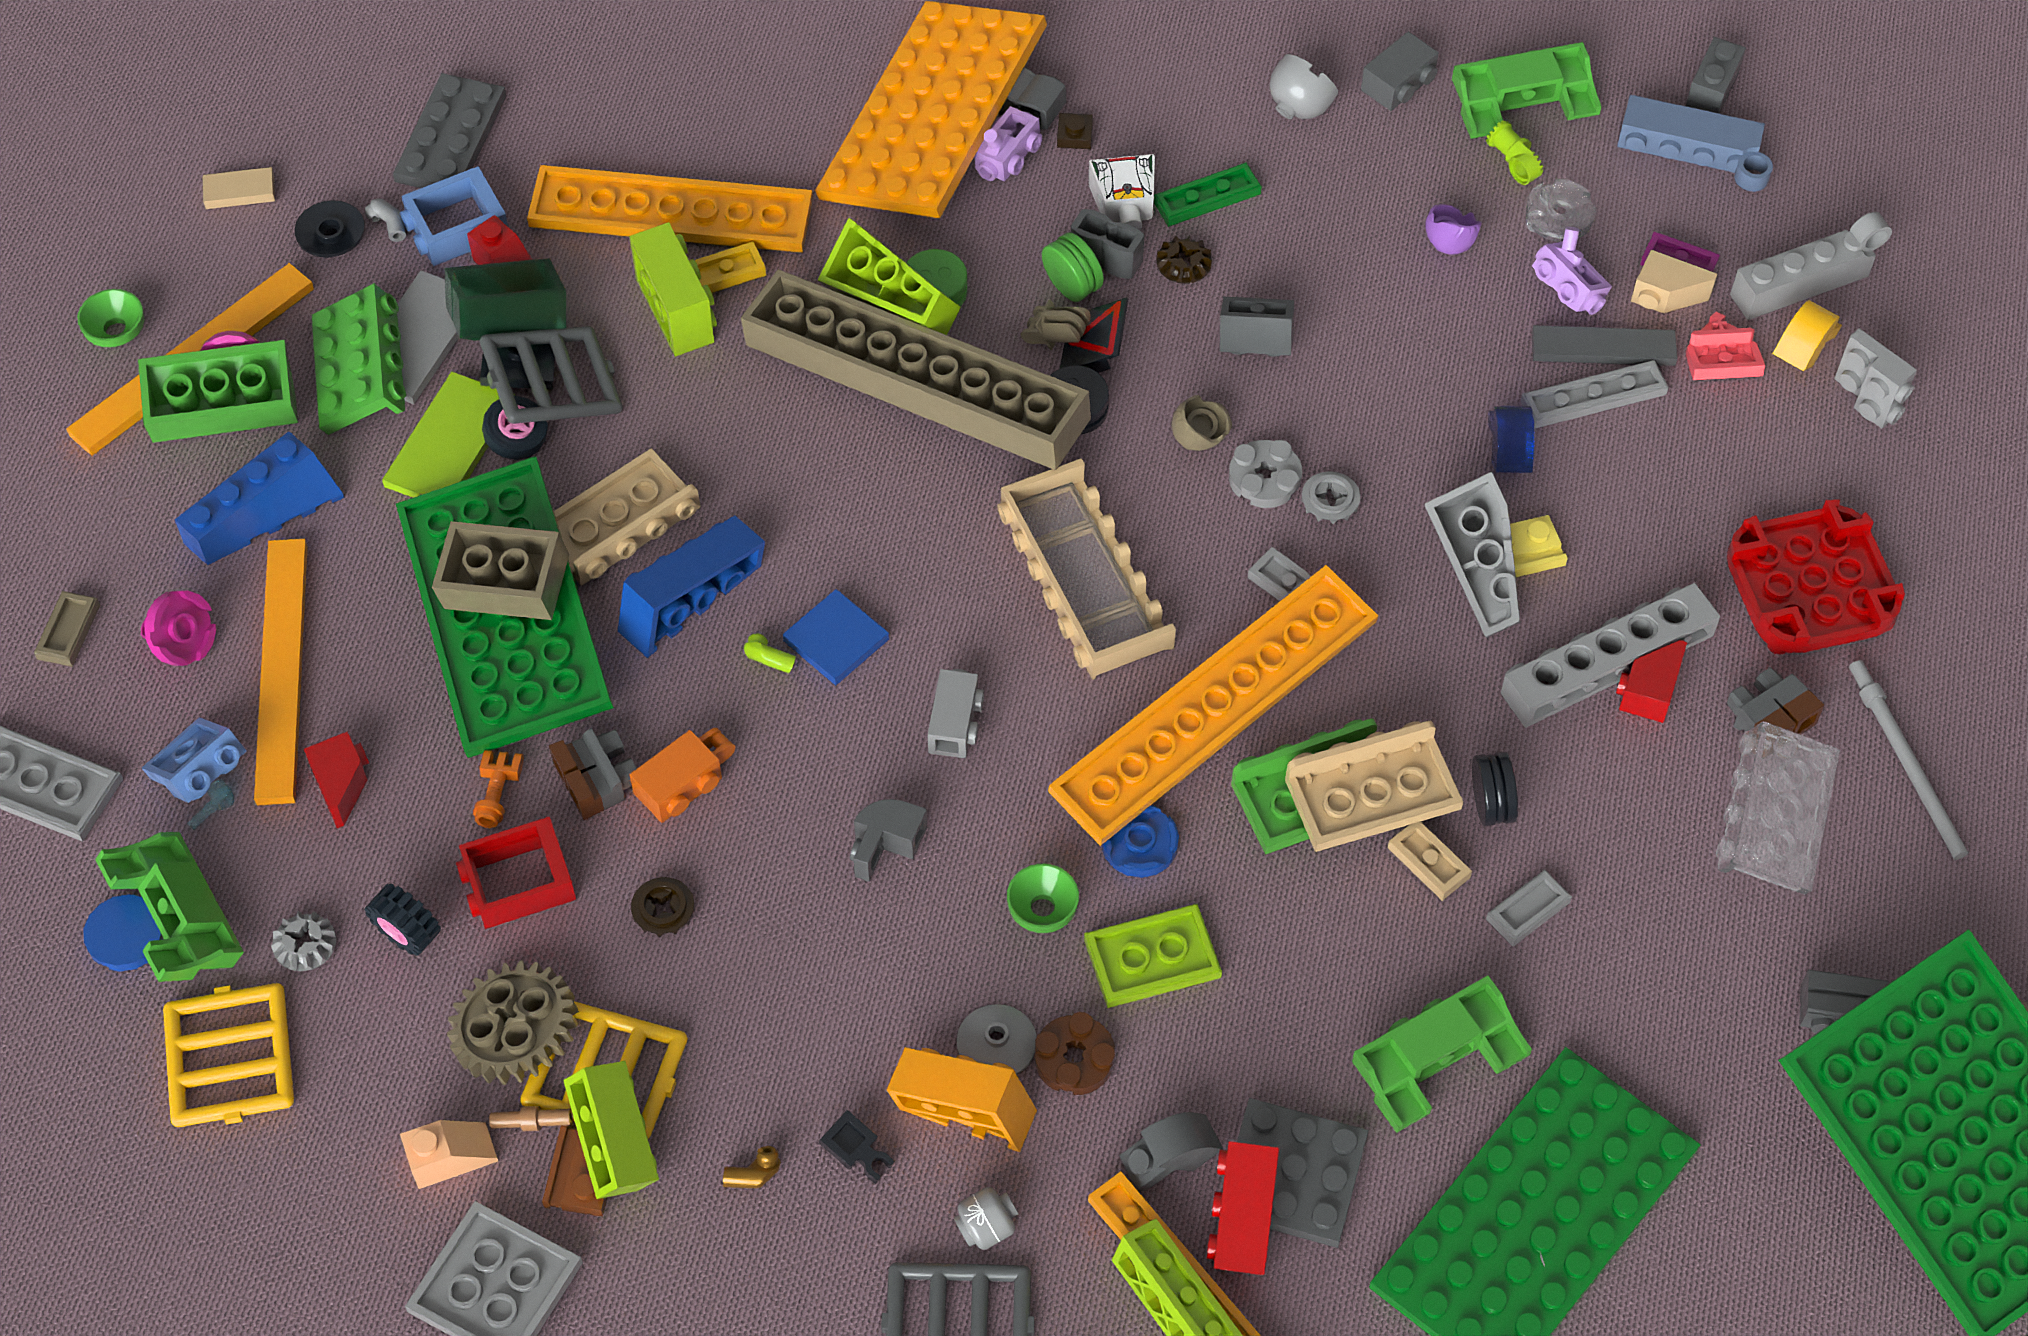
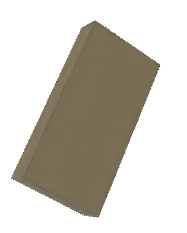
M66 591L61 592L34 651L37 660L73 667L100 607L97 598Z

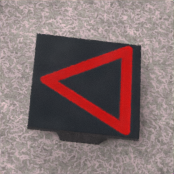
M1127 297L1088 310L1091 315L1089 325L1086 326V330L1079 343H1064L1060 368L1079 365L1091 368L1098 373L1111 369L1108 359L1120 355L1129 300Z

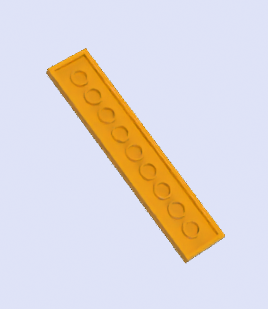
M1325 565L1049 785L1048 792L1101 846L1377 622L1379 615Z

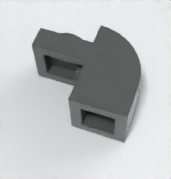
M896 799L880 800L865 807L854 820L855 842L850 853V860L854 862L855 877L869 882L884 850L913 859L928 828L927 809Z
M1184 1112L1161 1119L1142 1130L1143 1138L1119 1156L1137 1191L1146 1192L1176 1169L1196 1170L1219 1153L1223 1147L1206 1114Z

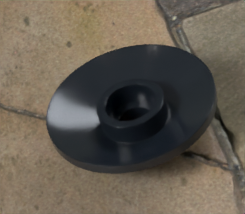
M323 201L310 206L298 217L294 233L298 245L305 252L313 256L329 258L343 255L355 248L363 238L365 223L362 214L353 205L343 201Z

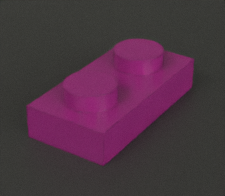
M1653 232L1640 265H1644L1650 251L1654 250L1714 272L1720 254Z

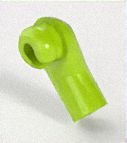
M755 633L748 637V642L744 644V651L749 659L790 673L795 662V655L768 646V640L762 634Z

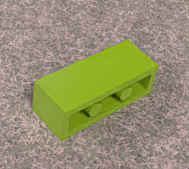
M626 1061L585 1067L563 1080L596 1199L636 1192L659 1180L656 1159L650 1149L645 1131V1120L640 1114L634 1093V1082L629 1075Z

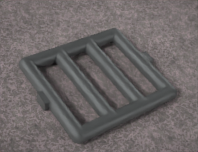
M591 326L485 334L480 338V345L490 370L487 380L491 389L496 388L508 422L512 424L618 414L622 411L623 405L613 381L615 373L611 360H605L595 330ZM584 341L605 401H586L565 342ZM531 345H551L572 404H552ZM516 346L538 407L518 408L497 348Z
M895 1262L888 1269L887 1311L882 1313L881 1333H885V1336H902L905 1279L930 1280L928 1336H945L947 1280L972 1281L970 1336H987L989 1281L1014 1282L1013 1336H1034V1316H1030L1031 1271L1025 1265Z

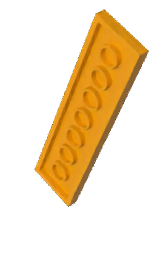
M540 165L527 221L528 226L533 228L631 236L669 222L675 235L681 234L685 242L737 247L753 241L758 249L803 253L813 194L812 190Z

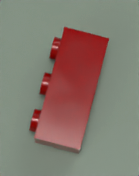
M1229 1141L1228 1150L1220 1149L1217 1174L1225 1175L1223 1192L1215 1191L1212 1217H1219L1218 1234L1209 1235L1207 1259L1214 1260V1269L1265 1275L1279 1158L1278 1147Z

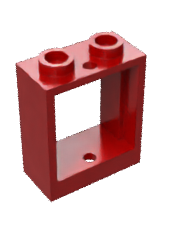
M550 816L458 845L463 859L455 862L462 885L469 882L471 884L473 893L466 895L473 918L481 915L485 929L576 900L573 884ZM539 848L543 849L553 879L552 883L487 903L477 868Z

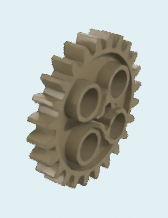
M520 960L516 969L511 970L506 962L503 963L502 972L498 975L491 968L488 969V980L485 982L475 977L473 980L477 988L474 991L468 989L461 991L467 1000L453 1004L459 1015L448 1017V1021L453 1029L447 1032V1036L453 1043L450 1045V1048L464 1069H468L475 1078L482 1075L487 1083H491L497 1076L502 1085L507 1084L510 1075H514L519 1083L523 1082L524 1072L528 1070L535 1077L539 1076L538 1065L541 1063L551 1068L553 1064L550 1056L553 1053L561 1056L565 1054L560 1043L573 1041V1037L568 1029L578 1027V1023L573 1015L579 1012L573 1001L575 996L561 975L556 976L551 967L543 971L539 963L534 962L528 970L523 960Z

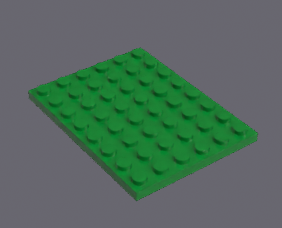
M1968 929L1778 1059V1061L1969 1336H1996L2028 1312V1011Z

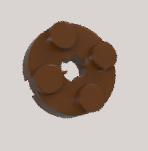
M1077 1012L1073 1015L1056 1018L1048 1023L1041 1033L1037 1035L1035 1039V1067L1042 1081L1051 1089L1058 1092L1062 1089L1064 1091H1073V1095H1084L1097 1090L1108 1080L1115 1060V1044L1109 1031L1101 1023L1093 1020L1089 1014ZM1071 1047L1083 1050V1060L1077 1063L1074 1062V1058L1070 1062L1064 1056L1068 1054V1049Z

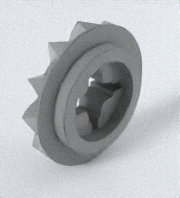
M1332 471L1321 472L1306 481L1302 489L1301 502L1305 505L1306 514L1312 513L1316 516L1318 522L1321 519L1330 520L1334 524L1340 519L1348 521L1351 514L1357 512L1360 503V491L1356 483L1344 474ZM1328 489L1333 494V498L1336 499L1334 506H1330L1328 500L1325 499Z
M297 911L296 916L288 920L283 918L278 930L273 931L271 947L275 958L285 968L294 971H308L321 966L330 958L336 946V933L328 918L325 919L319 916L315 911L312 914H303ZM308 931L312 941L304 942L302 947L298 949L294 938L302 937Z

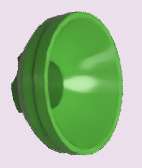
M108 289L95 293L82 304L77 315L78 325L88 341L101 347H116L128 343L140 333L145 321L144 310L140 300L134 294L122 289ZM120 323L126 326L124 331L118 335L106 333L108 327L113 324Z
M1035 864L1019 871L1010 881L1007 889V904L1013 919L1021 927L1036 933H1049L1063 928L1072 920L1079 904V891L1076 882L1067 871L1051 864ZM1045 899L1054 905V911L1048 916H1038L1032 912V904L1037 900Z

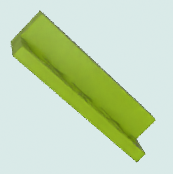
M1156 1218L1122 1237L1112 1262L1166 1336H1243Z

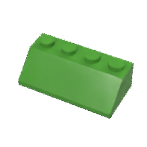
M285 340L138 359L143 423L153 443L298 423L295 388Z

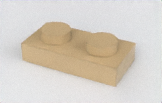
M1421 821L1408 825L1389 840L1388 849L1442 901L1471 877L1472 870Z

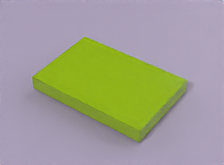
M1198 904L1084 933V941L1107 1008L1212 981L1222 976V970Z

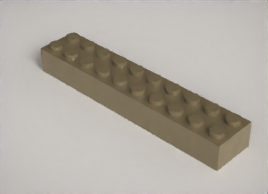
M779 269L741 317L746 346L1054 470L1061 464L1091 420L1089 391Z

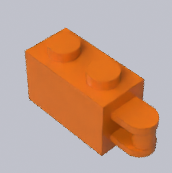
M716 727L710 729L699 738L691 730H688L629 774L633 794L663 823L671 816L676 817L683 813L691 801L701 794L711 792L718 785L719 780L722 779L720 765L732 756L736 747ZM714 746L716 749L711 752L709 749Z

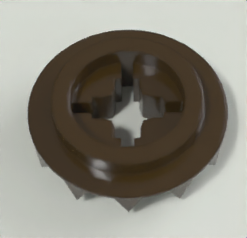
M1190 235L1186 239H1179L1177 236H1174L1171 242L1163 241L1161 249L1157 251V267L1164 277L1173 282L1182 284L1194 283L1203 279L1209 273L1212 266L1211 249L1205 248L1203 240L1193 241ZM1179 253H1184L1186 257H1190L1189 266L1187 262L1179 258Z
M659 877L645 882L637 889L631 901V912L634 922L642 928L644 933H655L658 937L671 932L677 934L681 927L685 924L689 925L692 913L695 911L694 898L690 889L683 882L670 877ZM667 901H670V909L673 913L663 911L660 915L656 916L657 911L654 904L664 905Z

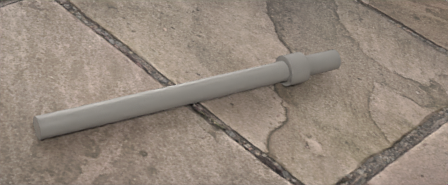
M1862 660L1850 664L1849 669L1861 689L1859 695L1866 708L1872 709L1953 859L1958 860L1965 857L1968 851L1885 702L1887 696L1880 683L1873 681Z

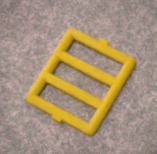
M272 983L232 990L230 985L214 988V994L169 1001L164 1005L163 1016L170 1120L173 1126L184 1127L223 1119L227 1125L243 1122L242 1116L285 1109L293 1105L294 1091L283 985ZM269 1000L271 1019L269 1021L181 1035L180 1016ZM272 1036L274 1057L184 1072L183 1052ZM275 1073L276 1094L191 1109L186 1107V1088Z
M574 1001L579 1012L574 1014L573 1017L593 1024L573 1074L585 1067L594 1065L608 1027L630 1033L620 1062L626 1061L630 1076H632L646 1038L669 1044L642 1112L645 1120L646 1135L649 1139L665 1098H671L675 1089L676 1079L673 1077L688 1040L686 1033ZM554 1053L550 1056L552 1062L555 1057ZM543 1063L538 1065L539 1076L535 1077L530 1073L520 1097L522 1106H540L541 1110L571 1108L566 1091L562 1100L540 1094L550 1067Z

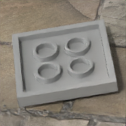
M474 1201L405 1305L408 1313L450 1336H537L582 1266V1258Z

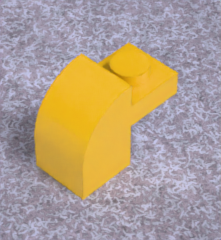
M1810 300L1806 301L1789 323L1773 354L1802 371L1813 367L1825 343L1835 338L1842 326L1837 323L1840 317Z

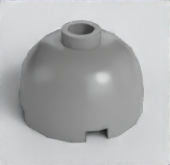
M1286 54L1278 62L1271 74L1269 89L1273 100L1277 103L1275 109L1287 119H1292L1294 116L1299 119L1315 118L1323 114L1331 106L1338 95V90L1335 84L1323 72L1317 76L1310 70L1312 67L1311 63L1291 54Z

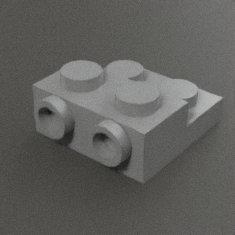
M1859 328L1848 340L1834 379L1844 389L1858 396L1854 409L1860 412L1865 419L1872 421L1882 429L1888 423L1894 425L1904 414L1906 408L1903 406V403L1909 398L1915 388L1912 385V381L1917 369Z

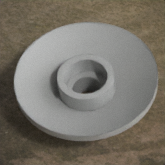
M987 1005L970 1013L960 1025L957 1033V1051L959 1055L968 1056L979 1063L993 1065V1063L1006 1064L1013 1068L1016 1075H1018L1030 1065L1035 1056V1039L1037 1035L1032 1022L1021 1011L1007 1005ZM993 1032H1000L1004 1034V1037L1000 1040H993L989 1035Z

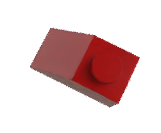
M491 216L467 233L473 260L515 299H519L544 281L543 275L517 234L497 216Z
M1679 640L1639 657L1633 661L1630 674L1622 672L1616 694L1623 696L1619 707L1620 711L1661 723L1664 722L1687 642Z
M348 731L304 748L310 768L337 828L345 825L367 782L363 766L369 764L368 758L361 742L353 745Z

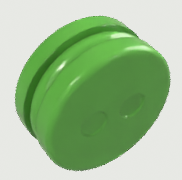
M1065 233L1056 241L1049 243L1043 248L1042 262L1046 273L1054 286L1067 299L1073 302H1080L1090 293L1102 287L1104 276L1101 265L1087 243L1076 234Z
M929 249L915 254L907 261V264L960 307L962 306L968 292L967 269L958 256L942 249Z

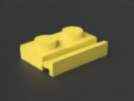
M1549 515L1510 524L1516 577L1566 566L1568 557L1562 551L1561 541Z

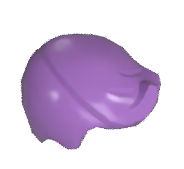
M1439 204L1431 208L1426 218L1425 228L1430 242L1439 252L1453 255L1465 252L1471 248L1477 239L1482 222L1476 221L1472 212L1463 216L1459 209L1451 205Z

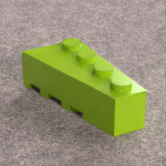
M848 218L818 278L819 282L835 292L945 335L948 334L961 308L851 218Z

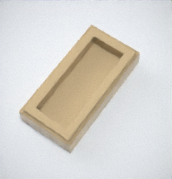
M272 167L203 175V202L206 209L275 201Z

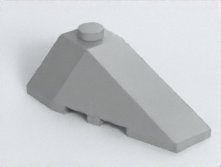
M1490 472L1424 504L1486 638L1521 622L1508 504L1493 472Z

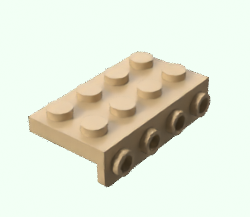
M652 448L554 511L563 542L569 552L568 559L574 578L581 586L591 579L599 578L609 567L621 559L629 558L638 548L650 540L661 537L668 528L677 522L690 518L700 508V501L696 487L693 484L687 486Z
M1414 721L1404 725L1401 729L1388 733L1375 732L1365 739L1353 743H1337L1328 750L1315 754L1302 753L1294 757L1287 764L1285 782L1315 852L1462 809L1463 800L1434 739L1436 728L1432 721L1422 723Z

